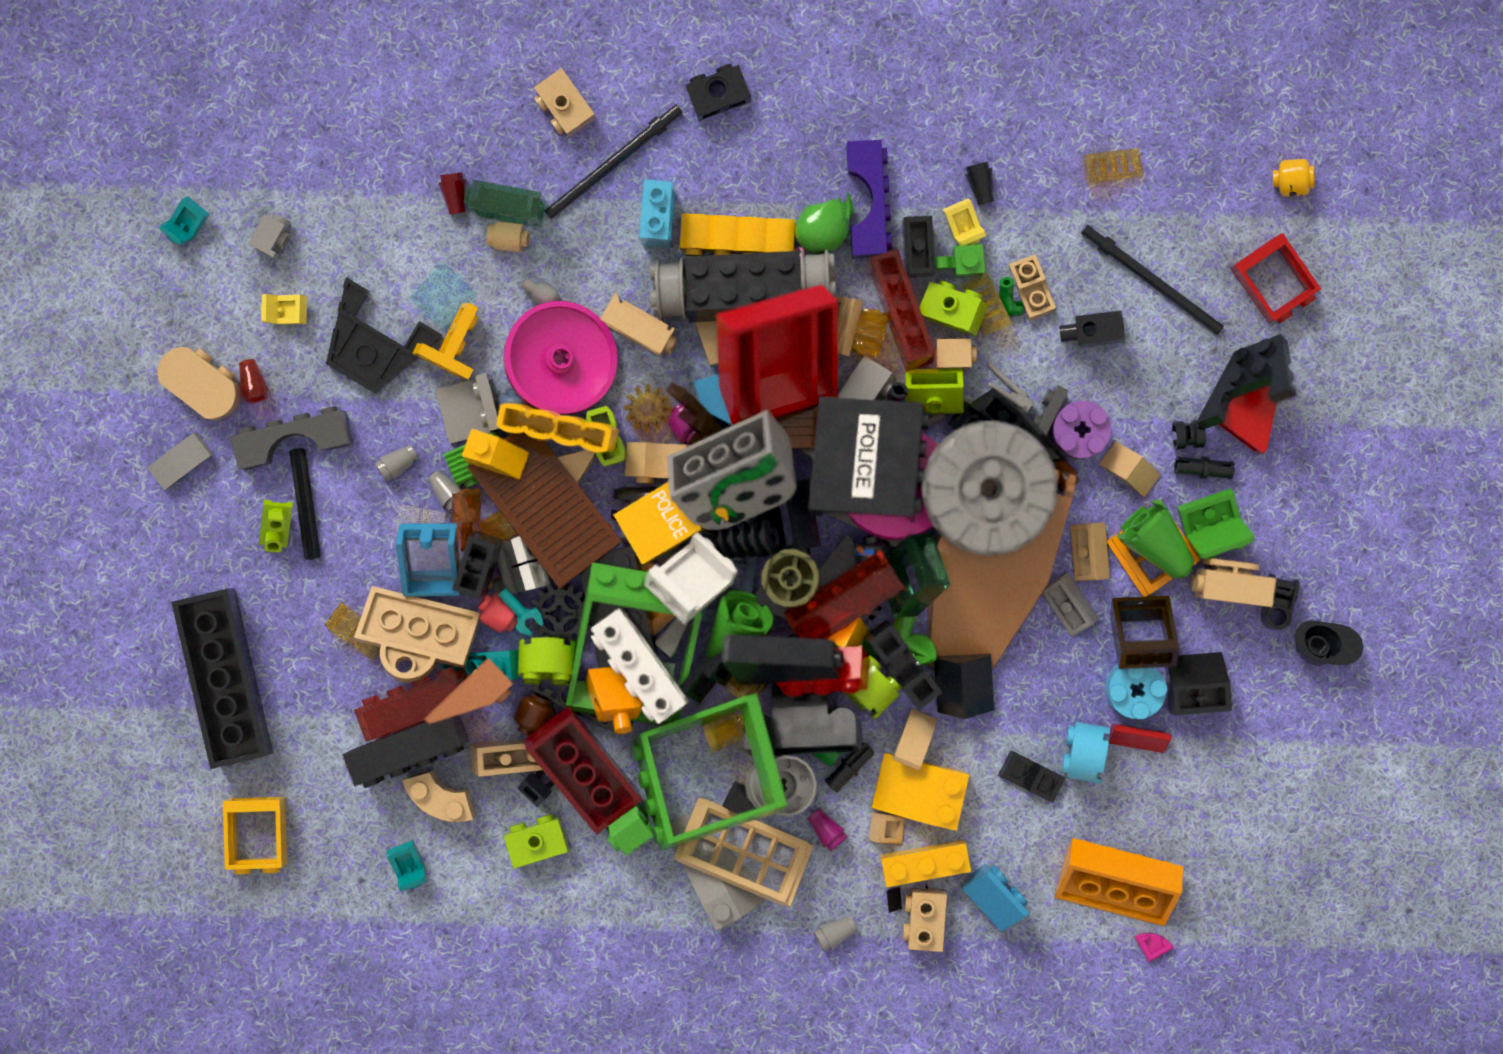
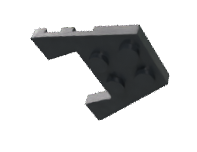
M346 277L326 364L377 394L419 358L412 354L417 343H423L431 347L441 339L442 334L419 321L404 346L356 318V314L370 291Z
M1282 334L1263 339L1256 344L1240 348L1233 353L1197 420V424L1203 430L1225 422L1231 399L1270 385L1267 397L1274 404L1296 397L1297 390L1292 384V381L1295 380L1294 374L1289 367V364L1292 362L1288 341Z

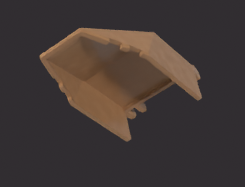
M1055 470V471H1056V476H1057V482H1058V479H1059V471H1058V470ZM1070 474L1066 479L1063 496L1057 494L1055 509L1044 530L1033 541L1014 552L995 556L973 554L954 546L938 532L925 576L928 638L934 643L937 656L991 654L993 670L1034 610L1049 582L1073 498L1076 475ZM985 480L981 484L982 494L985 496L993 494L995 484L992 480ZM934 662L929 664V667L934 668Z

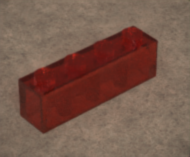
M898 249L871 257L869 271L905 371L908 372L933 364L936 352Z
M880 550L818 590L808 603L799 607H792L784 612V615L798 638L827 639L838 631L847 628L849 624L861 616L870 613L881 603L896 596L898 592L905 589V586Z
M453 667L437 672L438 678L429 681L428 676L411 682L413 688L404 691L402 685L386 691L388 695L386 698L379 700L378 695L362 700L363 706L354 709L365 741L367 742L424 721L423 719L467 678L465 669L455 672Z

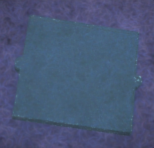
M441 262L409 298L424 311V316L431 317L444 329L456 316L461 304L468 303L477 292L462 280L461 274L457 275L444 262Z

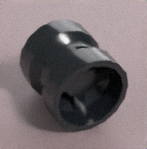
M1197 420L1186 424L1183 421L1173 422L1172 432L1177 433V440H1173L1175 450L1185 449L1187 446H1193L1194 448L1205 447L1206 432L1205 429L1203 430L1197 424Z

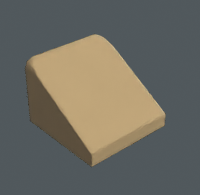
M872 812L869 840L876 843L902 844L905 817Z

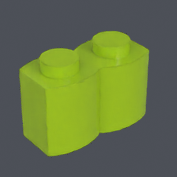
M608 406L587 412L586 420L588 422L607 423L618 429L617 418ZM618 436L615 451L596 452V455L602 465L610 467L626 462V447L623 440Z

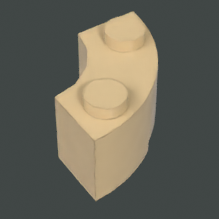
M627 442L625 476L636 477V483H653V478L669 479L668 456L690 445Z
M435 770L413 775L402 780L412 801L424 812L437 819L449 822H465L473 820L477 816L470 790H457L448 787L439 780Z

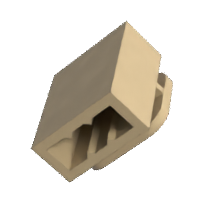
M1205 558L1203 559V564L1211 565L1212 568L1208 570L1197 569L1196 574L1191 575L1189 589L1194 591L1193 597L1273 607L1276 578L1254 576L1249 572L1250 570H1259V564Z

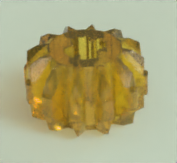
M873 308L861 310L852 343V352L858 353L860 356L865 355L869 357H876L879 354L887 330L888 317L886 313Z
M646 384L645 394H642L638 386L634 389L638 397L635 398L630 394L626 396L629 401L633 402V405L623 406L625 411L634 412L628 415L626 420L630 422L638 418L633 428L638 430L642 422H644V431L646 433L650 432V423H653L656 430H660L661 426L657 420L660 418L668 423L669 419L667 416L662 415V411H672L671 406H662L663 403L670 400L669 396L665 395L658 399L662 389L657 387L654 393L651 394L650 384ZM646 401H652L650 404L652 406L655 405V411H650V416H644V411L640 412V406H645Z

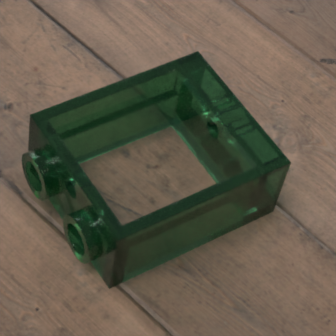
M473 180L472 186H467L464 202L468 204L467 208L474 216L541 228L546 199L538 191Z
M933 533L908 535L892 551L893 567L887 571V575L880 577L894 618L918 616L951 585ZM910 564H912L920 589L915 593L905 570Z

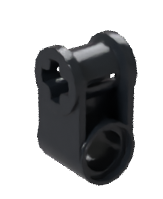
M1269 574L1268 577H1270V578H1276V575H1275V574ZM1276 578L1273 607L1263 606L1261 611V622L1266 628L1280 630L1290 624L1299 593V580L1293 579L1288 581ZM1274 609H1277L1282 615V619L1277 625L1273 624L1270 619V614Z

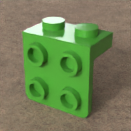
M1231 488L1177 506L1184 536L1202 559L1215 558L1220 553L1244 548L1255 540L1254 534L1240 518L1235 494Z

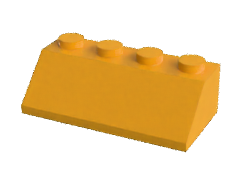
M1072 838L1065 854L1054 898L1165 926L1182 894L1183 866Z

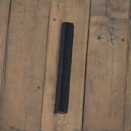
M303 448L292 449L289 454L304 558L306 560L318 559L321 554L306 450Z

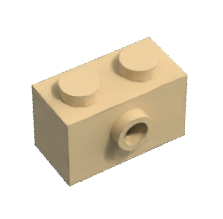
M562 68L534 87L538 94L534 97L535 101L543 112L547 109L551 112L554 119L550 122L559 135L565 132L568 138H570L596 119L595 114Z

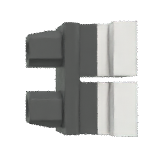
M520 536L502 543L496 566H499L501 577L494 578L495 592L501 591L506 587L514 594L550 585L546 570L539 561L522 565L524 562L537 558Z

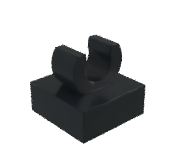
M964 401V413H956L948 425L957 430L966 425L986 420L969 406V403Z
M539 770L535 774L531 772L517 787L536 807L552 793L550 789L554 786L552 780L548 784L540 781L543 770Z

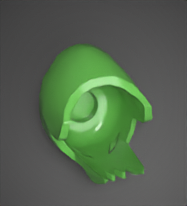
M847 192L845 202H841L838 196L837 201L830 199L827 202L809 205L804 208L796 222L795 236L798 243L805 250L815 254H824L825 250H828V253L838 249L845 242L849 235V219L854 212L850 194Z

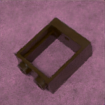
M1170 597L1112 598L1110 621L1119 669L1177 667L1180 648ZM1161 621L1164 640L1125 642L1121 622Z

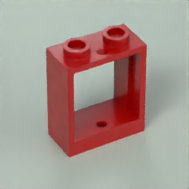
M1283 232L1230 267L1268 324L1275 320L1278 324L1282 323L1293 315L1291 309L1299 304L1303 308L1317 299L1314 294L1321 289ZM1278 250L1305 290L1273 312L1245 271Z

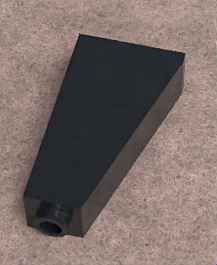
M724 635L722 663L739 685L840 679V668H843L845 663L844 653L838 648L834 640Z

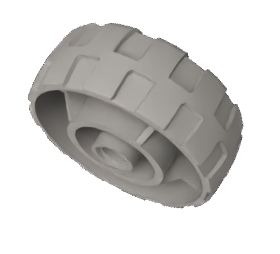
M997 421L976 422L950 433L933 451L923 476V502L935 529L954 546L978 555L995 556L1007 554L1027 545L1044 530L1045 525L1053 514L1057 501L1056 471L1044 447L1023 429ZM990 479L995 484V491L993 494L985 496L981 492V484L985 480Z

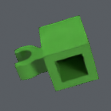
M983 244L954 246L952 256H940L933 259L935 261V271L953 269L954 279L979 277L985 273Z

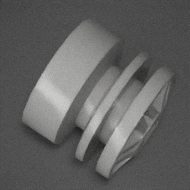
M774 755L787 803L784 809L774 813V815L790 817L800 814L810 806L815 797L817 783L814 772L805 761L798 757ZM753 763L746 774L745 788L748 800L757 809L766 806L756 766Z

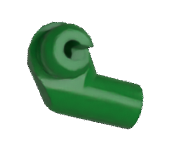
M1004 277L999 282V298L1004 311L1009 317H1013V315L1021 316L1023 315V302L1013 301L1014 281L1010 277Z

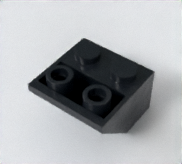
M1222 652L1178 655L1177 667H1165L1170 714L1186 715L1232 711L1230 680Z

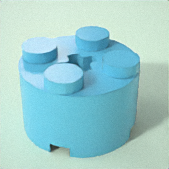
M1116 665L1109 672L1105 680V695L1109 705L1116 712L1128 718L1145 719L1150 717L1161 708L1165 701L1167 685L1163 676L1156 668L1119 669L1118 665ZM1140 683L1138 689L1141 692L1139 695L1132 694L1130 686Z
M1075 722V726H1068L1066 742L1071 745L1070 754L1064 753L1062 772L1067 773L1066 778L1101 784L1102 778L1097 776V774L1104 773L1109 741L1103 736L1104 733L1110 734V727Z

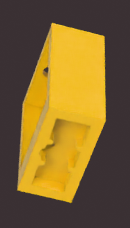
M285 797L229 798L224 800L225 870H234V874H249L251 869H262V873L280 872L279 868L287 865ZM275 811L277 858L238 859L236 812Z

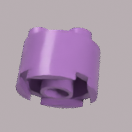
M1076 401L1058 411L1050 427V436L1053 444L1066 457L1085 459L1095 456L1106 447L1111 436V423L1106 411L1097 404L1089 401ZM1080 423H1082L1083 428L1087 429V433L1083 434L1081 438L1078 432H1074V427L1079 426Z

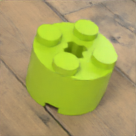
M531 638V644H525V639L520 640L518 676L523 678V684L540 685L541 680H552V685H569V680L573 675L576 642L571 641V646L564 645V639Z
M869 655L868 690H858L856 693L845 694L862 711L865 708L872 711L869 717L876 720L899 697L898 691L901 689V686L891 676L888 678L879 671L882 668L881 665Z

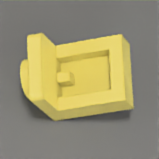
M969 198L942 209L952 237L959 246L975 245L981 238L986 236L984 229L979 224L972 201Z
M262 295L261 321L263 323L276 325L306 324L307 296Z

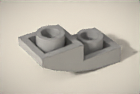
M194 432L157 459L147 469L160 486L166 490L187 473L197 468L212 456L213 453L197 432Z

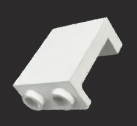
M697 532L692 536L691 542L659 568L655 565L648 571L644 586L680 621L686 624L733 584L737 569L729 558L723 557L715 549L709 539L703 538Z

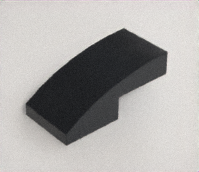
M723 652L705 661L684 680L679 688L686 696L701 703L716 682L725 687L732 674L722 663Z
M1010 750L998 774L1000 777L1052 803L1065 780L1064 776Z

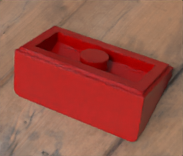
M1113 723L1111 724L1108 741L1109 744L1164 753L1172 736L1166 732Z

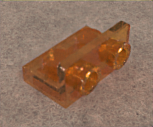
M479 488L472 490L463 489L452 494L451 523H457V540L461 552L465 549L468 536L475 532L473 523L480 521L481 492Z

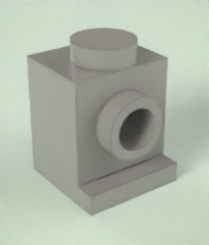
M276 213L273 218L264 214L248 244L279 260L281 255L276 252L279 248L283 249L290 239V234H288L290 221Z

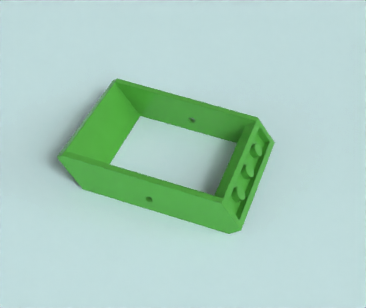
M592 562L576 642L573 675L569 680L565 708L570 706L574 711L596 715L585 682L577 680L592 601L674 615L644 586L648 572ZM703 609L691 620L678 686L684 682L690 673ZM682 707L659 724L655 719L650 721L642 709L638 718L630 720L666 725L680 720Z
M757 694L747 695L640 733L633 741V745H631L632 758L635 762L638 761L640 772H638L639 785L641 789H645L647 797L645 809L647 815L652 816L654 824L652 828L653 840L655 844H659L660 851L780 812L787 806ZM740 710L766 806L673 836L649 742Z

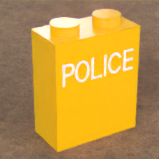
M669 482L614 514L642 565H648L690 540L695 533L698 532L700 534L706 530L692 523L670 499Z

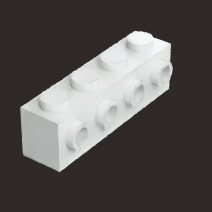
M623 608L617 609L591 628L594 633L591 636L592 640L600 650L605 648L611 657L608 660L609 664L617 674L622 672L628 681L625 683L626 688L634 698L639 696L644 703L642 710L650 721L655 719L659 724L689 702Z

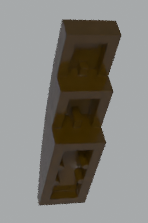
M673 382L671 383L666 392L684 407L677 417L695 431L689 440L690 443L695 444L722 431L706 408L687 389Z

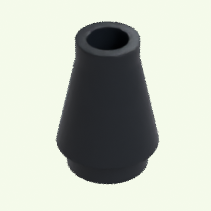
M988 161L967 166V174L965 176L974 193L977 204L982 205L993 202L992 168H989Z

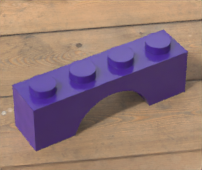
M881 140L847 141L848 174L863 181L868 187L872 198L869 214L863 221L851 227L852 258L886 257L887 250L892 249L891 232L886 233V221H891L890 204H885L884 193H889V177L883 176V165H888L887 147L882 148Z

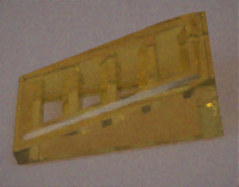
M1139 148L1093 153L1082 157L1086 185L1143 177ZM1132 155L1134 171L1129 172L1126 156ZM1116 158H1121L1123 173H1118ZM1106 159H1110L1112 174H1107ZM1094 161H1099L1101 175L1096 176Z
M988 273L962 285L965 292L966 289L972 290L986 284L988 289L979 292L982 297L990 294L992 299L985 303L988 307L995 304L997 308L983 317L980 328L984 337L1012 325ZM1000 315L1001 320L990 325L987 324V319Z

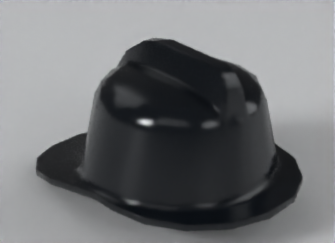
M1309 620L1303 622L1296 629L1295 633L1296 651L1299 652L1302 659L1313 666H1323L1325 664L1349 665L1361 657L1364 648L1359 634L1352 628L1341 624Z

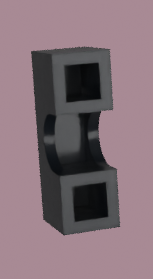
M887 620L863 637L895 681L901 686V689L912 704L919 710L942 693L928 672L912 655L908 645L894 626Z

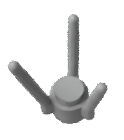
M988 362L987 367L1013 392L1009 394L992 382L987 384L990 389L995 388L1019 412L1028 413L1033 403V400L1027 397L1028 393L1019 389L991 362ZM963 397V403L965 401L971 404L974 401L973 399Z

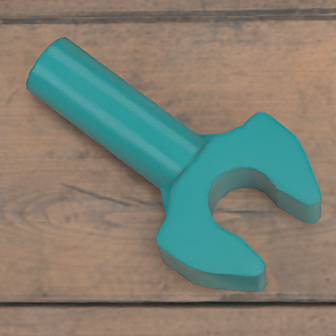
M506 587L498 593L503 602L517 615L518 623L516 624V629L520 633L532 636L533 631L525 623L528 618L535 619L540 626H543V616L537 607L526 609Z

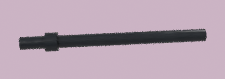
M675 104L659 118L657 116L648 122L649 126L545 209L544 211L549 218H554L656 134L660 136L667 130L666 126L683 113L679 106Z
M1088 224L1083 229L1081 234L1097 245V250L1105 256L1109 254L1216 335L1223 329L1224 325L1115 245L1117 242L1109 236L1105 238Z

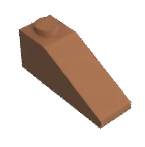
M486 659L423 720L430 724L491 705L495 701L500 704L510 695L511 691L508 688L513 683L490 659Z

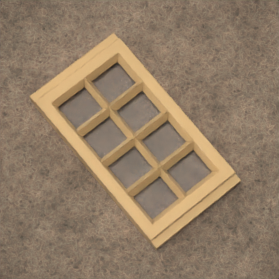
M699 797L684 833L739 814L717 803ZM753 820L679 845L673 859L781 906L790 908L814 845L762 822Z

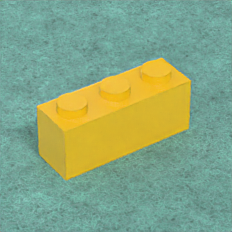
M964 840L880 855L886 887L971 872L967 846Z

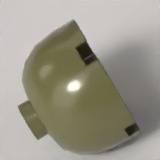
M783 550L766 562L762 571V586L774 603L784 607H799L808 603L816 595L820 586V572L816 563L807 554L798 550Z

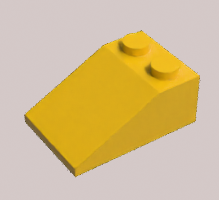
M884 753L871 808L957 831L969 774L966 771L923 762L920 770H916L893 760V754Z

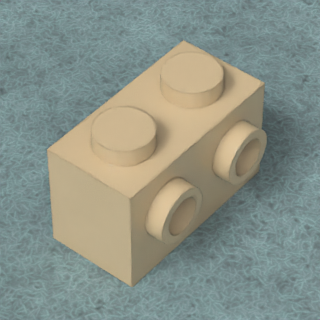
M911 888V895H905L904 912L909 913V924L903 923L902 940L907 941L908 949L943 952L947 902L945 890Z

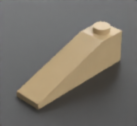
M524 740L469 744L471 772L478 777L542 770L526 750Z

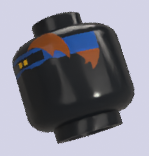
M868 535L863 537V542L858 543L854 547L856 569L858 572L863 573L865 578L885 576L887 571L893 567L892 549L889 541L880 540L879 537Z

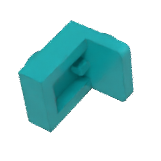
M187 196L182 198L170 220L162 223L159 229L166 234L170 241L183 245L192 241L197 236L209 213Z
M413 840L386 850L387 858L398 878V888L400 891L415 889L427 881L424 861Z

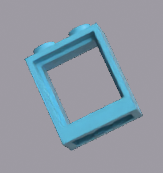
M645 179L643 181L639 238L643 246L671 248L675 189L671 181Z

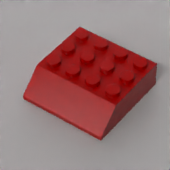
M822 284L716 314L719 389L732 426L766 410L773 417L817 405L819 404V397L838 398V300Z

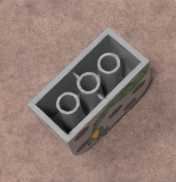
M768 410L668 456L670 499L692 523L704 529L720 530L731 527L786 502L795 492L796 483L791 439Z

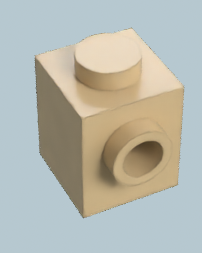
M971 339L936 340V369L963 368V371H970L972 363L977 362L976 346H971Z

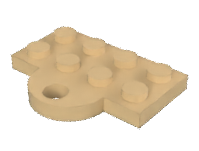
M372 586L354 639L356 642L380 647L381 662L391 677L402 682H415L428 676L435 668L437 662L465 669L480 623V613L415 596H403V593ZM403 660H409L413 663L411 670L405 673L399 672L397 670L398 664Z

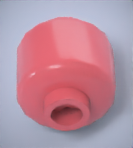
M500 591L495 592L492 596L486 594L478 605V608L481 610L480 621L497 633H503L506 630L510 632L518 623L517 615L498 596Z

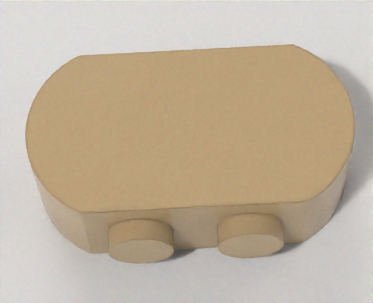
M177 347L168 351L161 358L158 365L157 374L161 385L206 419L222 420L231 416L237 410L241 402V388L233 380L235 374L223 365L219 368L210 362L213 357L201 348H198L196 351L188 347Z

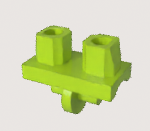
M264 499L258 545H264L265 551L280 553L282 547L287 548L293 502L279 503Z

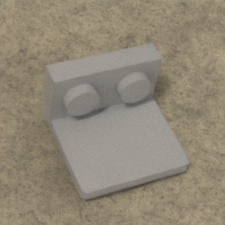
M489 374L475 375L476 379L436 389L449 443L453 444L468 440L471 429L487 434L502 431L496 425L498 419L497 399Z

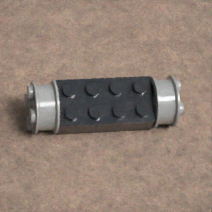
M825 250L824 254L805 255L804 251H801V262L799 251L690 256L685 257V259L681 257L679 262L661 263L660 259H656L655 263H650V278L653 281L654 288L650 292L651 307L654 308V317H658L662 322L664 317L682 316L683 320L688 319L689 322L717 321L716 314L821 284L836 298L834 254H828V250Z

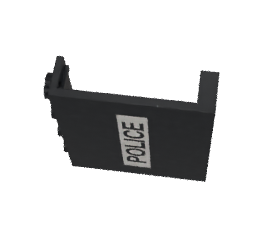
M819 397L808 508L811 516L823 517V512L909 517L910 522L915 523L916 514H921L922 497L917 496L918 486H922L925 469H920L921 458H926L927 441L922 440L923 430H928L929 413H925L923 403Z

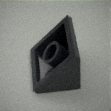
M991 654L937 656L936 661H934L935 683L942 691L936 697L937 713L967 719L994 710Z

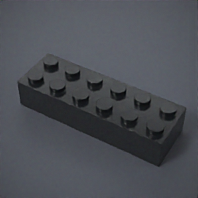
M235 588L223 589L171 602L210 769L272 754V744Z

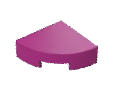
M1147 932L1134 936L1149 962L1174 948L1167 939L1156 933L1150 934Z

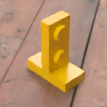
M470 303L461 304L439 351L423 343H417L412 354L461 379H469L474 369L455 360L454 357L455 355L459 356L465 347L466 341L463 338L467 330L471 331L477 322L478 316L475 314L478 307Z

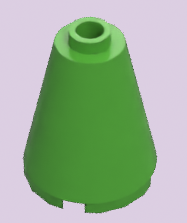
M1153 500L1151 503L1154 506L1146 509L1145 506L1140 507L1122 524L1121 529L1124 532L1123 534L1118 533L1117 537L1124 545L1170 577L1185 578L1192 572L1194 568L1192 565L1195 560L1167 506L1161 500Z
M732 590L727 595H723L719 601L705 652L706 658L710 659L723 652L724 635L764 636L773 625V615L765 604L762 607L756 602L758 599L756 596L745 591Z

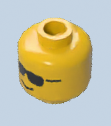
M1306 159L1283 160L1279 164V170H1273V187H1279L1280 194L1284 197L1307 195L1310 192V188H1315L1314 165L1310 166Z

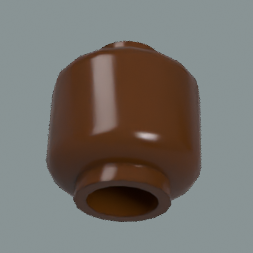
M532 692L531 696H523L513 714L514 721L519 725L517 730L530 736L555 715V709L551 706L553 702L535 692Z

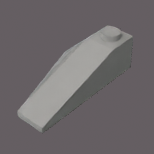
M689 813L670 822L673 836L685 832L691 817ZM700 838L692 856L710 862L716 843ZM722 847L716 866L733 872L737 859L725 847ZM682 864L716 931L743 917L767 900ZM742 865L739 875L756 882L754 874Z

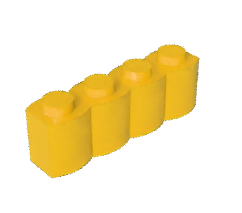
M684 213L681 214L680 250L685 251L686 256H702V252H714V255H727L731 253L794 251L795 220Z
M514 403L500 405L496 424L506 432L526 433L536 439H553L559 444L582 446L592 452L615 451L619 433L617 428L607 423L588 422L580 417L561 416L554 411L534 410L530 406Z

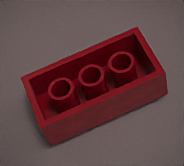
M570 706L563 709L524 739L528 753L596 835L642 800L637 787Z

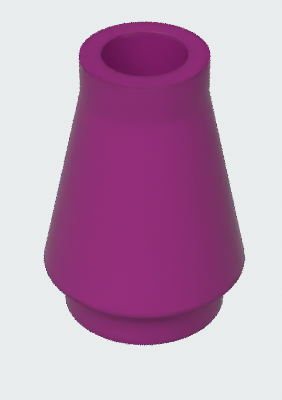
M820 808L807 818L823 848L827 847L830 852L848 838L844 833L845 829L826 815Z

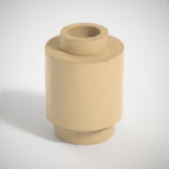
M506 222L489 224L487 246L493 247L494 250L519 253L523 252L524 247L528 248L530 231L525 229L524 224Z

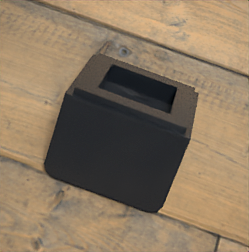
M735 781L723 803V807L737 814L756 809L747 798L745 784Z

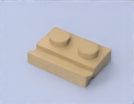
M836 296L838 300V355L849 357L863 301Z

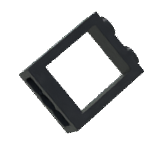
M809 478L795 480V492L786 501L794 544L786 545L779 505L756 515L760 528L764 519L769 520L771 527L776 528L780 541L778 553L783 550H798L808 555L811 554L810 548L821 546L816 516H811L808 509L810 498Z

